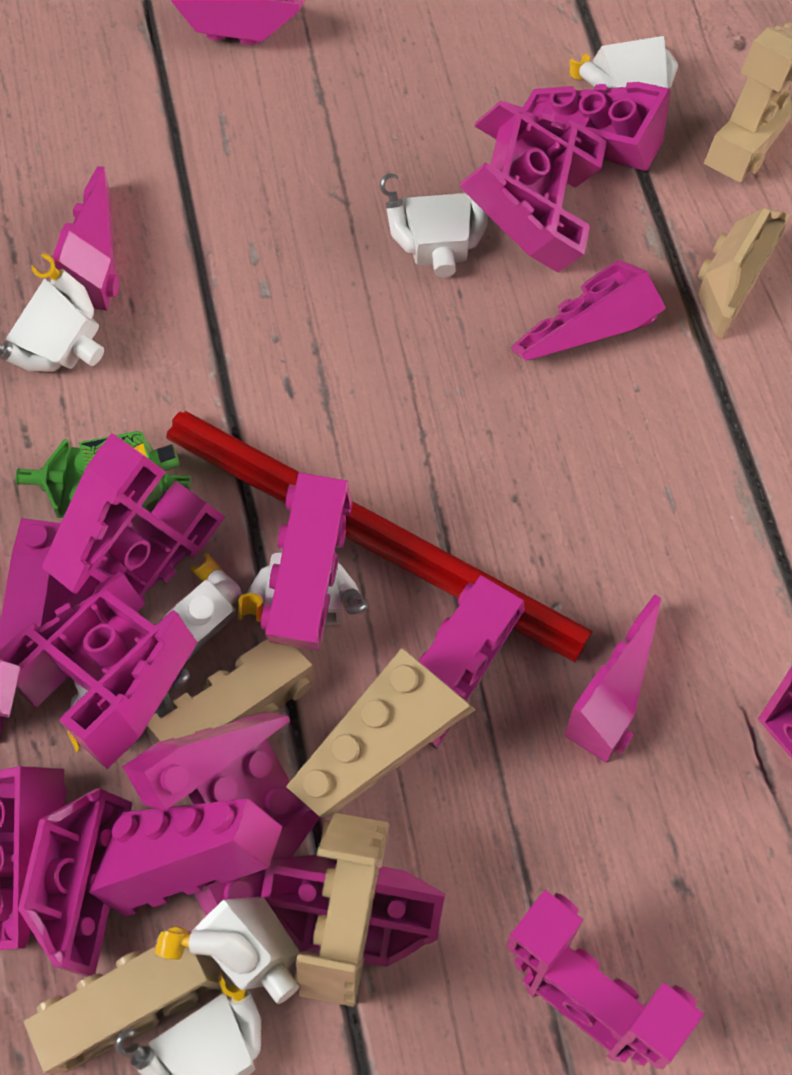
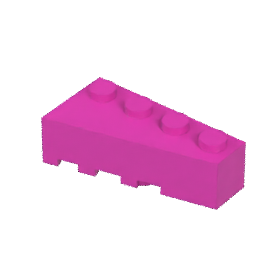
M299 472L296 485H289L286 497V509L291 510L288 525L281 524L277 547L283 549L280 565L273 564L269 580V588L274 589L272 604H265L261 617V629L266 630L265 634L270 643L316 651L320 649L330 605V594H327L328 586L333 587L338 570V554H334L335 548L343 547L346 535V516H350L353 505L348 480Z
M481 575L475 584L469 582L457 601L459 607L451 618L447 617L436 633L435 641L418 660L465 701L469 700L525 610L524 600ZM450 728L428 744L438 749Z
M249 799L170 807L166 811L147 809L121 812L112 828L111 838L89 893L122 916L127 917L136 914L138 906L147 903L152 907L168 902L170 895L181 891L187 895L200 892L203 886L210 881L217 880L223 884L269 868L282 826Z

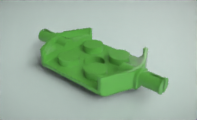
M64 439L44 464V468H40V470L17 468L16 485H39L41 491H46L57 518H64L85 471L80 447H70L68 439ZM165 473L161 478L164 493L175 480L188 490H191V475H168ZM160 498L143 507L152 512Z

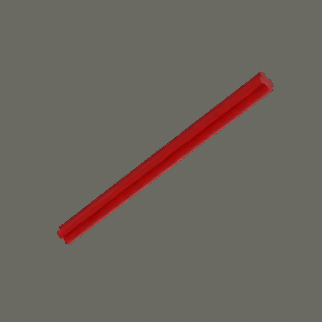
M186 410L184 413L179 411L172 419V427L167 431L166 435L167 440L286 504L289 485H296L298 471ZM352 501L353 505L350 516H346V538L459 599L469 582L475 584L480 575L524 600L525 610L514 626V630L574 663L579 660L592 636V630Z

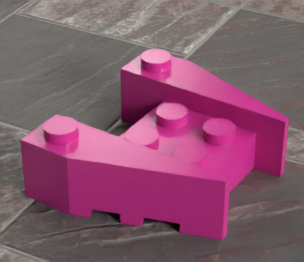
M499 101L475 122L476 128L496 139L491 164L485 162L460 183V188L530 257L559 272L585 254L590 228L589 224L561 208L566 183L576 188L602 168L607 141L579 123L567 121L565 124L553 121L552 115L541 113L539 116L523 112V108L520 106Z
M111 433L86 466L42 568L75 594L78 593L90 575L102 583L121 572L145 603L146 600L143 595L160 579L164 583L176 574L173 567L186 555L193 558L199 553L225 519V516L176 480L162 495L152 512L142 507V504L166 471Z
M121 572L93 587L96 594L72 607L68 602L55 610L57 617L38 628L33 623L23 629L0 650V660L21 666L16 691L36 708L68 677L88 691L59 721L80 746L106 769L140 738L198 643L174 610L156 626L137 613L145 604Z
M262 712L219 727H209L195 731L194 734L163 740L123 766L142 803L164 811L187 795L193 805L249 799L282 826L271 860L291 858L321 817L286 787L290 781L267 740L268 737L291 722L287 715ZM265 869L223 884L217 880L210 881L203 886L202 891L194 893L205 915H209L223 900L261 897Z
M544 890L511 932L506 944L509 952L518 956L514 961L516 968L523 973L525 970L527 971V975L522 981L528 994L532 997L538 994L609 1051L606 1056L610 1060L625 1063L629 1056L632 1055L631 1060L637 1065L645 1066L649 1061L655 1068H665L673 1060L704 1015L702 1011L696 1008L697 1000L678 985L670 987L663 982L648 1001L642 1005L637 1001L638 993L630 985L618 978L612 981L598 970L600 964L592 955L583 949L578 948L574 951L569 947L584 919L577 915L579 909L567 897L560 893H556L553 896L547 890Z

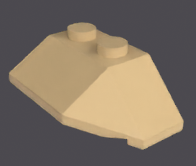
M762 208L736 221L728 235L725 233L720 235L713 250L716 256L713 260L707 258L698 274V279L703 280L698 296L716 337L724 338L780 241L790 214L784 211Z

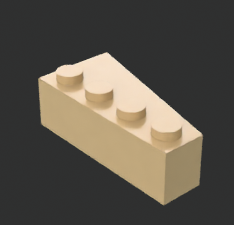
M266 639L239 657L235 663L236 669L231 673L228 670H219L207 678V683L203 687L202 692L195 697H191L186 692L175 699L172 703L174 709L162 719L154 713L146 726L152 746L163 740L194 734L195 731L209 727H219L262 712L279 714V708L290 699L296 701L310 690L311 682L314 681L312 664L296 647L270 643Z
M401 648L286 787L318 816L330 817L373 786L380 778L394 768H398L410 756L428 743L436 740L447 729L461 719L466 718L476 709L415 657Z

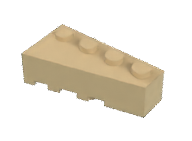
M155 946L144 953L135 951L123 956L116 962L117 968L104 976L98 973L81 980L76 985L77 991L65 998L56 996L42 1002L36 1007L38 1013L23 1022L43 1073L64 1074L115 1048V1040L123 1030L128 1028L135 1030L134 1035L126 1038L143 1034L157 1027L156 1024L159 1022L157 1016L163 1013L165 1016L180 1011L185 1013L199 1006L198 996L211 989H217L220 995L223 994L218 981L220 972L226 984L233 985V982L211 955L191 954L189 948L184 947L182 958L171 960L158 956L155 953Z

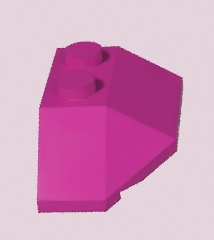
M170 0L196 33L207 34L208 39L218 41L226 40L227 37L239 38V42L246 45H258L260 41L263 42L305 5V0Z
M94 789L39 820L18 910L54 967L84 977L96 974L110 909L108 905L89 893V890L111 838L115 822L118 820L121 812L131 811L133 802L103 789Z
M317 854L271 860L269 868L265 869L261 897H264L295 946L301 951L311 948L321 949V946L313 944L318 916L327 915L330 897L323 896L324 881L327 869H336L338 861L318 856ZM381 866L378 872L363 953L364 963L388 967L412 954L425 944L428 945L438 939L445 893L404 870Z

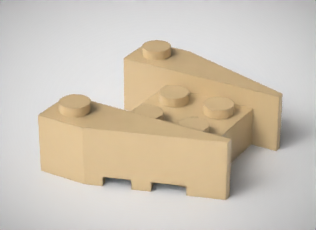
M792 22L785 23L784 27L781 25H777L775 28L768 27L753 41L741 70V74L747 76L730 121L715 134L704 161L705 165L739 183L750 172L755 174L759 170L765 158L764 154L792 118V101L790 100L792 91L788 90L792 82Z
M334 813L331 822L325 821L317 855L338 861L336 869H327L324 881L323 896L330 897L327 915L318 916L313 944L320 945L321 949L311 948L299 953L297 956L294 979L299 984V996L352 1007L355 1006L365 959L363 958L378 872L382 866L388 834V822Z

